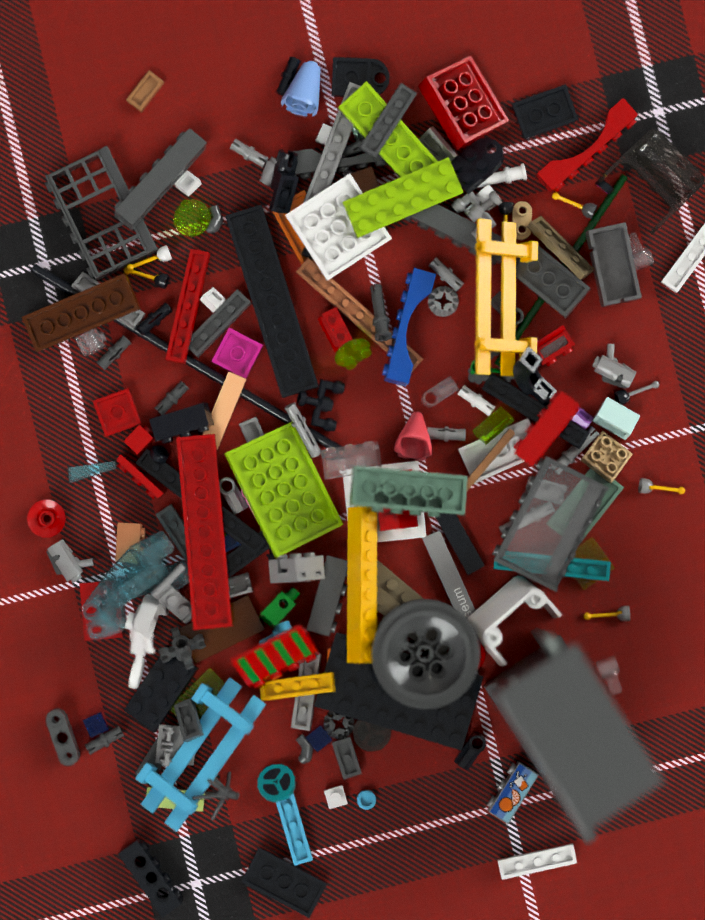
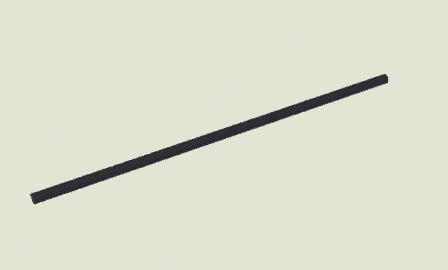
M35 264L33 266L32 273L70 296L79 293L71 287V284L39 265ZM114 320L117 324L167 353L169 343L150 331L142 336L136 328L133 330L120 320ZM187 355L186 365L223 386L226 379L225 376ZM243 387L240 397L285 424L292 422L287 413ZM308 426L317 443L343 458L347 451L346 448Z

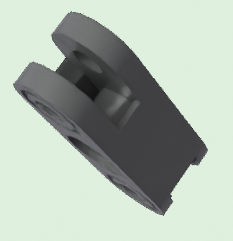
M54 709L47 714L46 724L60 762L65 766H71L79 760L80 750L66 712L63 709ZM55 716L59 718V722L54 720ZM60 732L67 734L68 739L66 742L59 740L58 735ZM68 752L72 754V758L67 756Z

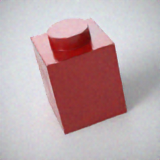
M139 425L124 442L137 455H140L155 438L152 436L153 431L148 426L142 427Z

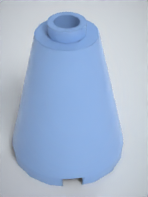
M304 62L283 95L281 105L285 104L287 106L286 110L300 116H307V113H312V116H315L318 113L321 68L316 62Z

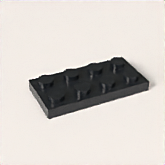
M159 657L124 711L153 732H157L159 724L163 723L199 668L194 665V668L186 670L184 662L177 660L176 657H173L166 663H162Z
M261 847L258 848L241 880L247 886L310 918L327 886L326 881L294 866L292 863Z

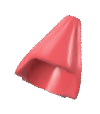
M421 412L412 413L394 445V451L403 459L412 458L416 461H422L432 454L430 437Z

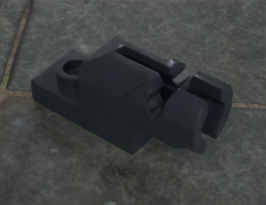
M283 149L278 151L277 163H275L270 188L274 190L269 207L272 212L288 214L291 209L299 177L295 175L298 154L288 150V153H285Z

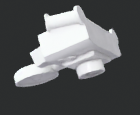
M151 594L144 596L136 613L129 612L126 620L125 629L131 630L130 652L136 654L129 679V688L136 689L140 685L145 665L143 656L146 653L153 654L155 652L152 638L159 615L167 616L169 614L166 607Z

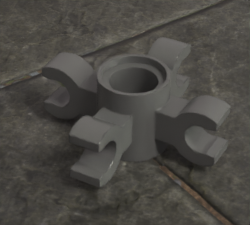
M178 627L170 629L173 638L172 646L163 647L158 650L162 663H166L173 657H176L177 660L184 662L186 670L194 668L191 658L192 650L206 647L203 635L197 634L189 640L186 636L180 634Z

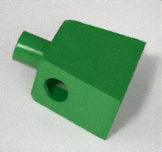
M293 587L286 593L281 591L259 617L273 629L296 605L293 601L300 593ZM280 602L285 603L284 608H281L279 606Z

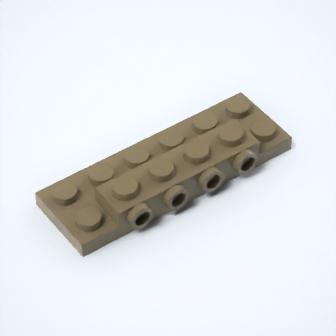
M377 560V612L379 611L385 617L387 613L402 603L415 599H424ZM433 629L426 633V637L430 640L434 639L437 635ZM412 632L408 634V636L412 640H414L413 642L417 640L418 637L416 633ZM441 645L438 652L442 655L446 654L448 646Z

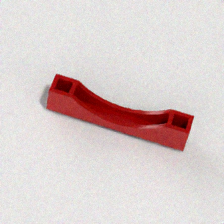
M622 98L608 111L602 133L590 148L572 158L550 161L536 174V178L550 193L554 190L558 192L565 186V180L568 178L572 180L580 173L578 169L581 166L587 167L594 160L592 157L597 152L602 154L608 148L606 144L611 140L613 142L618 140L623 135L621 133L622 130L625 128L629 130L637 123L635 120L638 116L637 112Z

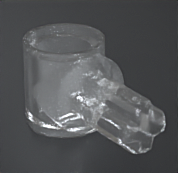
M635 232L628 234L636 271L654 264L650 250L642 247Z
M614 655L595 662L601 678L607 680L612 695L621 693L622 687L617 677L620 669Z

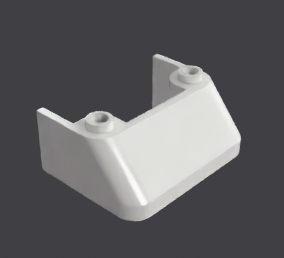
M523 576L513 577L467 618L476 633L477 639L499 666H505L507 662L495 649L502 641V633L496 626L524 601L533 609L543 606L553 618L562 616L547 596Z

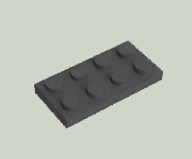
M538 246V261L523 263L520 262V258H516V278L565 319L591 290L588 285L540 246Z

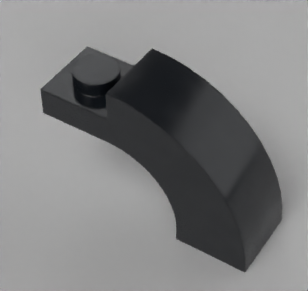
M528 346L515 363L513 376L518 387L526 396L531 394L543 406L549 405L550 399L557 390L540 375L537 367L542 358Z

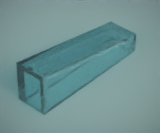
M117 462L68 467L69 482L74 483L116 470Z

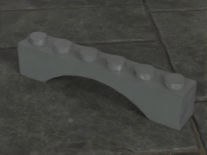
M313 149L293 151L298 154L296 176L300 177V179L311 178V175H314L322 154ZM367 153L354 157L341 158L337 171L338 173H345L350 168L357 167V170H363L368 168V165L375 164L376 167L387 165V163L379 154L374 159Z

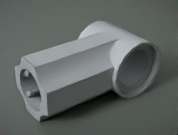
M225 477L220 480V491L234 515L249 507L233 478ZM226 480L230 481L233 485L230 491H225L222 488V483Z

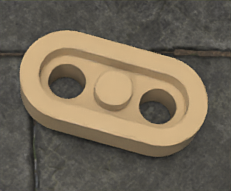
M525 201L516 203L512 211V222L516 223L517 240H525L531 234V230L527 226L532 221V208ZM520 208H525V209H526V213H525V214H521V213L519 212V209H520ZM521 226L524 227L525 232L520 233L518 228Z

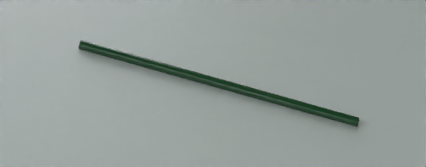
M621 174L613 186L614 191L606 196L573 245L577 252H579L587 240L585 232L595 228L628 178L625 175ZM540 297L535 301L517 328L515 340L520 339L545 302ZM501 353L494 362L498 367L501 364Z

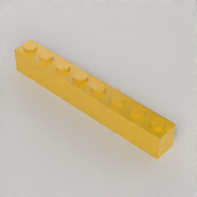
M349 507L347 663H372V647L377 633V512H373L371 507Z

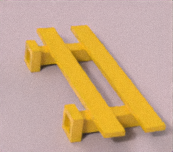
M478 218L476 242L475 374L490 375V351L501 352L500 376L514 377L515 353H518L520 357L528 346L537 353V338L529 337L521 338L519 341L515 340L516 257L520 258V262L523 263L538 261V241L516 244V223L505 221L502 222V242L491 241L492 220ZM491 255L501 256V339L491 338Z

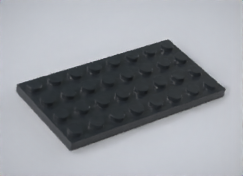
M336 632L324 673L334 672L336 692L317 694L314 707L462 751L484 676L476 674L466 692L445 706L433 709L413 708L398 702L384 690L376 677L372 663H347V635ZM401 652V660L406 661L410 658V654ZM434 663L431 670L437 673L441 670L442 665ZM415 666L412 669V674L420 675L423 671L422 667Z

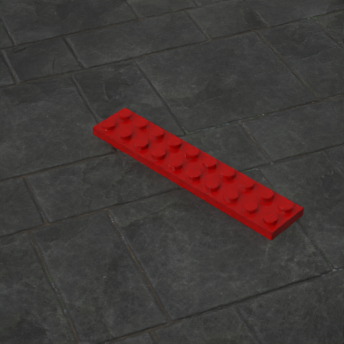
M216 435L177 437L193 630L233 627Z

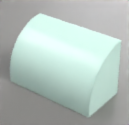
M606 397L592 421L626 440L631 435L640 415Z

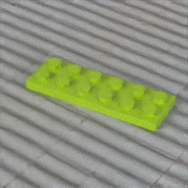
M366 81L338 109L358 132L366 138L387 103ZM401 119L379 152V155L399 178L438 162Z
M447 157L342 202L356 237L359 238L464 192L451 161Z

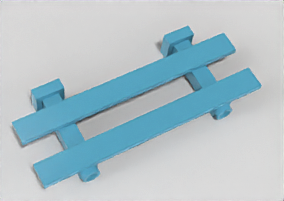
M229 677L217 696L211 693L212 687L202 683L191 698L198 704L203 705L204 703L208 706V709L200 719L204 735L189 742H184L161 776L156 773L158 768L155 765L146 763L135 778L140 783H149L152 786V789L141 803L152 814H154L165 797L176 804V807L164 822L175 832H178L189 814L192 815L198 807L197 803L199 800H193L192 797L203 795L210 786L207 780L211 779L213 781L245 734H249L252 731L253 723L266 706V703L253 695L241 714L231 708L229 705L242 688L231 677ZM222 716L232 724L231 728L185 794L173 785Z

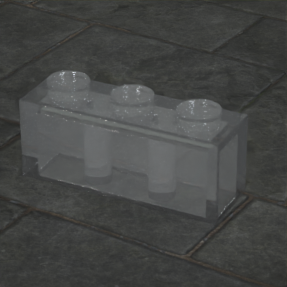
M367 441L363 444H348L344 447H329L325 450H320L325 480L351 476L352 466L354 465L382 468L377 441Z

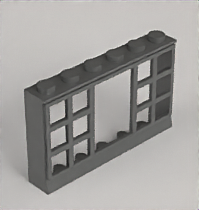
M108 146L51 174L45 175L47 181L44 183L49 193L53 191L56 197L53 199V202L58 210H62L64 215L61 218L66 227L70 226L72 233H70L71 239L74 244L78 243L80 247L78 253L82 261H87L89 267L86 269L91 278L95 277L99 281L125 268L128 264H134L158 251L143 219L134 228L136 235L126 240H123L118 230L119 227L124 225L122 222L83 240L68 211L112 188L115 189L120 200L124 201L128 196L127 192L129 189ZM100 158L103 168L90 173L87 164ZM83 166L87 176L74 181L70 172ZM106 171L112 184L99 190L93 177ZM67 174L71 183L58 189L54 180ZM90 180L95 192L82 198L77 185ZM73 187L79 200L66 206L60 193ZM114 230L120 243L107 248L101 236ZM98 238L103 251L90 256L85 244ZM139 238L145 251L131 256L126 244ZM122 246L128 259L115 265L109 252ZM106 254L112 267L98 272L93 260Z

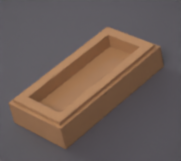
M149 70L126 101L142 113L165 82Z

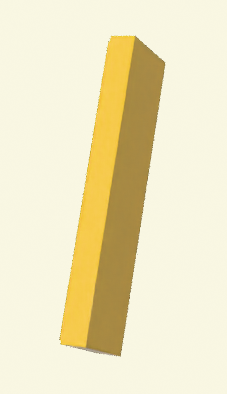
M334 672L265 681V685L260 688L261 700L270 701L336 692Z

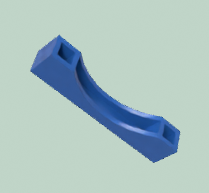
M413 268L406 275L405 283L407 288L406 291L403 290L401 295L402 308L398 309L396 314L398 324L392 331V338L394 340L392 346L389 345L386 356L389 357L388 364H384L382 375H385L383 381L404 387L409 384L413 364L407 349V326L416 306L432 292L436 277L434 273Z

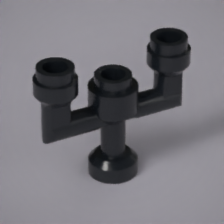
M320 379L317 392L318 397H309L305 391H300L297 397V406L302 407L305 404L316 406L313 410L310 425L321 427L325 431L334 432L337 421L332 418H320L321 411H331L334 404L330 397L325 396V391L327 389L331 390L334 394H343L345 383L337 380L332 382Z

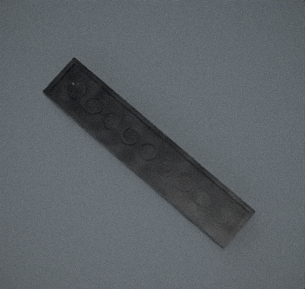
M262 204L226 215L227 224L282 398L298 394L300 391L318 388L316 376Z

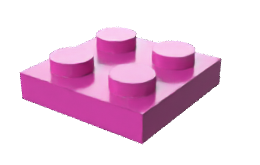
M229 328L211 362L236 375L247 378L263 345Z

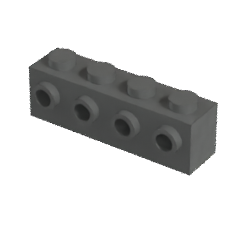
M327 555L324 565L325 579H320L307 630L331 636V633H335L338 623L335 622L336 614L340 615L343 603H340L341 596H345L347 591V585L345 584L347 560Z

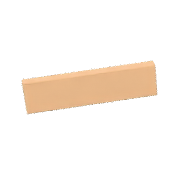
M228 372L211 415L214 425L209 426V430L203 432V435H216L217 450L247 380L232 372Z

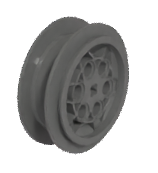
M415 599L396 606L380 621L372 647V666L381 686L395 700L413 708H438L458 699L472 684L480 662L479 643L471 624L455 608L438 600ZM433 629L437 635L434 639L430 640L426 637V633ZM414 632L418 638L415 642L411 643L407 641V636L409 633ZM441 645L449 647L448 652L444 655L438 652ZM422 648H424L425 650H426L427 648L429 649V650L427 651V653H428V656H427V657H424V655H423L422 657L420 656V655H421V651H420V650H421ZM402 651L410 652V658L408 660L404 661L400 659V654ZM434 663L442 665L441 670L437 673L431 670ZM415 666H421L423 669L422 673L418 676L412 674V669Z

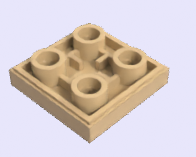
M602 431L581 458V461L611 484L633 454Z

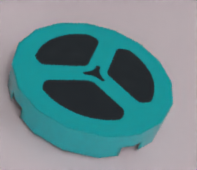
M272 764L260 773L257 779V787L261 796L271 802L284 801L293 794L296 788L295 776L287 766Z

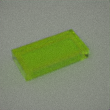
M500 406L472 430L473 434L487 445L514 422V418Z

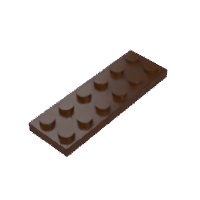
M124 273L27 314L22 319L35 351L40 352L138 311L141 308L128 276Z

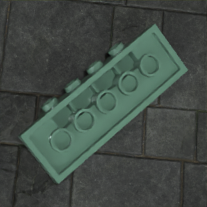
M354 465L352 466L350 505L371 507L373 512H383V509H391V513L402 514V510L410 511L409 515H421V512H427L429 517H440V514L465 515L468 476Z

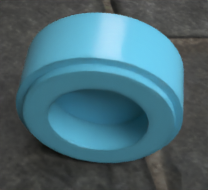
M362 790L357 796V804L360 808L369 810L375 806L376 796L370 790Z

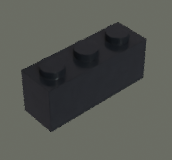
M200 403L149 419L155 441H162L163 444L174 441L173 437L191 436V432L196 430L198 433L208 431L209 426L214 425L208 403Z

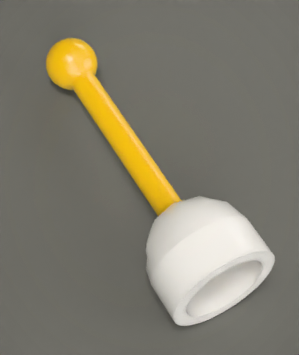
M167 245L158 249L156 256L135 264H128L126 269L133 271L135 267L159 259L162 262L172 260Z

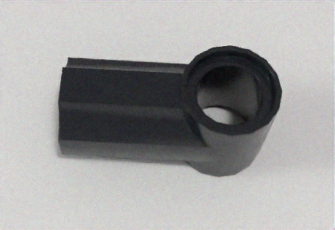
M474 732L469 736L462 751L454 759L458 766L466 771L469 770L480 752L486 747L484 735ZM475 738L482 740V744L478 747L472 745V741Z

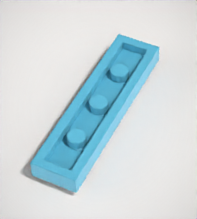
M293 792L288 799L278 801L276 805L295 866L312 861L313 857Z

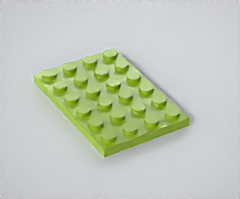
M292 422L224 454L275 558L343 525L296 428L291 425Z

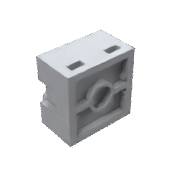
M315 552L303 553L304 557H302V553L290 554L289 558L288 555H280L275 560H268L270 583L325 579L323 555L315 556Z

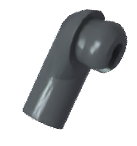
M218 205L209 208L212 219L205 227L209 234L219 231L223 224V218Z
M302 734L296 739L302 747L298 760L300 763L306 764L312 759L313 746Z

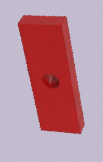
M120 455L116 459L119 463L117 467L124 473L128 471L133 475L131 479L138 486L144 485L147 488L145 492L152 499L155 497L162 498L165 493L125 456Z

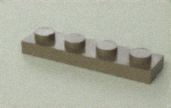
M542 216L530 222L527 227L576 277L582 280L592 273L594 268Z

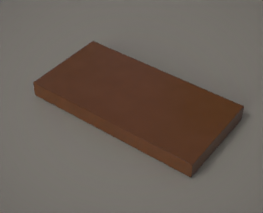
M248 595L231 603L233 627L193 630L192 622L179 629L181 635L186 636L189 640L197 634H202L206 647L192 650V658L195 664L265 630Z

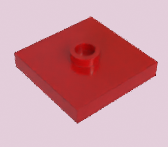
M129 388L93 400L105 437L142 424Z

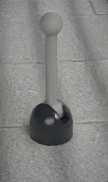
M653 381L652 384L632 392L618 390L614 392L615 400L619 404L624 405L630 400V396L651 388H658L659 382Z

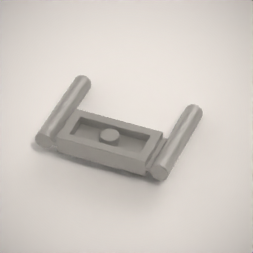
M179 564L151 594L187 625L192 620L191 602L171 585L185 570L184 565Z

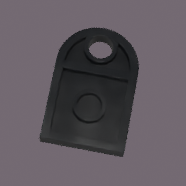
M333 57L332 97H344L349 82L362 86L367 81L379 96L386 91L390 76L387 67L381 61L370 58ZM377 74H383L386 80L380 84L374 78Z
M482 138L473 142L454 158L451 164L462 189L467 194H470L496 172L504 161V152L496 140ZM490 148H497L494 153H487Z

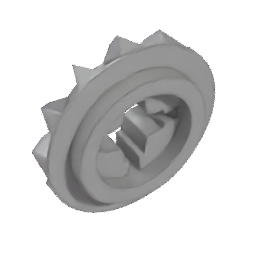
M437 287L428 297V306L432 313L437 316H449L458 307V295L449 287ZM443 294H445L446 300L452 303H446L443 309H441V303L435 300L441 299Z

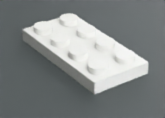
M529 418L458 449L470 476L508 429L515 432L512 439L475 483L525 462L513 453L516 450L513 447L520 438L524 440L528 435L526 430L531 425Z

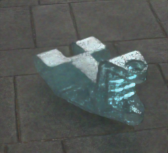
M163 531L157 532L130 546L107 572L83 604V615L87 620H91L87 625V631L92 639L98 640L121 632L125 628L124 604L134 598L151 593L179 564L184 565L185 570L171 585L178 590L189 583L188 564L185 560L178 561L171 566H165L162 562V559L170 555L174 550V545ZM89 607L97 609L93 614H87L86 610ZM100 626L102 629L99 633L91 632L92 628Z

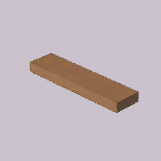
M508 429L470 474L467 478V491L515 435L513 430Z

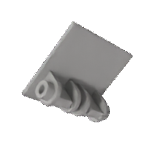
M159 724L155 763L169 766L172 762L173 757L185 742L183 741L180 726ZM194 757L188 765L194 766Z

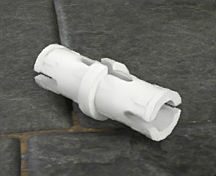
M463 385L457 394L471 403L473 408H478L488 417L496 407L482 398L480 393L476 394L466 385Z

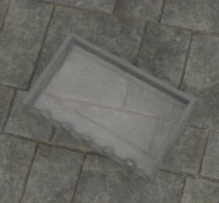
M545 456L544 459L540 458L536 466L538 472L536 476H531L527 484L530 488L527 494L523 492L518 502L521 505L518 511H513L509 519L512 523L509 528L505 527L501 535L503 541L501 545H496L492 555L495 556L494 561L557 592L558 585L562 577L565 576L566 569L570 561L573 560L575 552L582 542L588 526L591 525L593 516L600 507L609 487Z

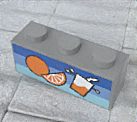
M519 761L516 764H511L507 771L508 777L506 780L502 779L497 787L499 790L495 797L492 796L487 803L488 812L509 824L539 776L537 772Z

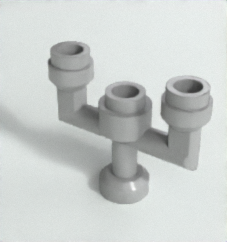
M472 191L461 199H456L451 206L459 214L471 202L473 207L467 213L473 222H476L478 218L492 220L493 228L497 224L489 213L485 211L494 204L499 206L503 202L492 191L489 193L490 198L481 205V202ZM475 227L471 233L477 240V227Z

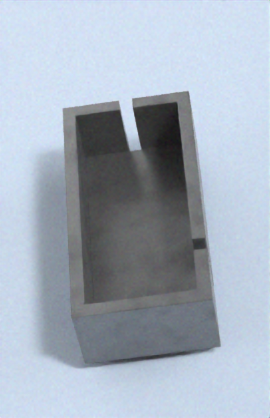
M626 222L585 232L588 248L593 249L590 252V258L594 268L593 272L601 307L642 298Z

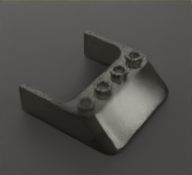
M656 129L649 130L598 180L601 183L619 165L627 164L647 182L669 206V213L649 232L651 235L704 184L702 173Z

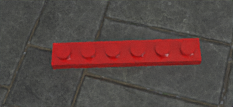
M190 249L165 358L167 361L181 364L186 363L209 263V252Z

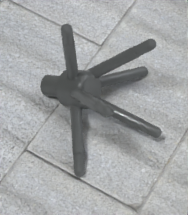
M230 771L227 774L226 786L216 777L213 781L208 779V783L218 789V791H206V795L192 797L193 800L221 799L211 816V820L215 819L225 800L228 801L230 798L238 800L239 792L232 791L230 787Z

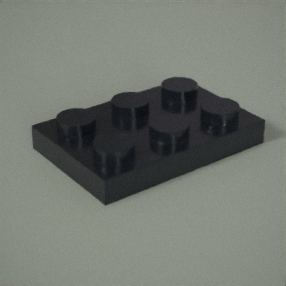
M566 84L512 103V108L524 141L579 121Z

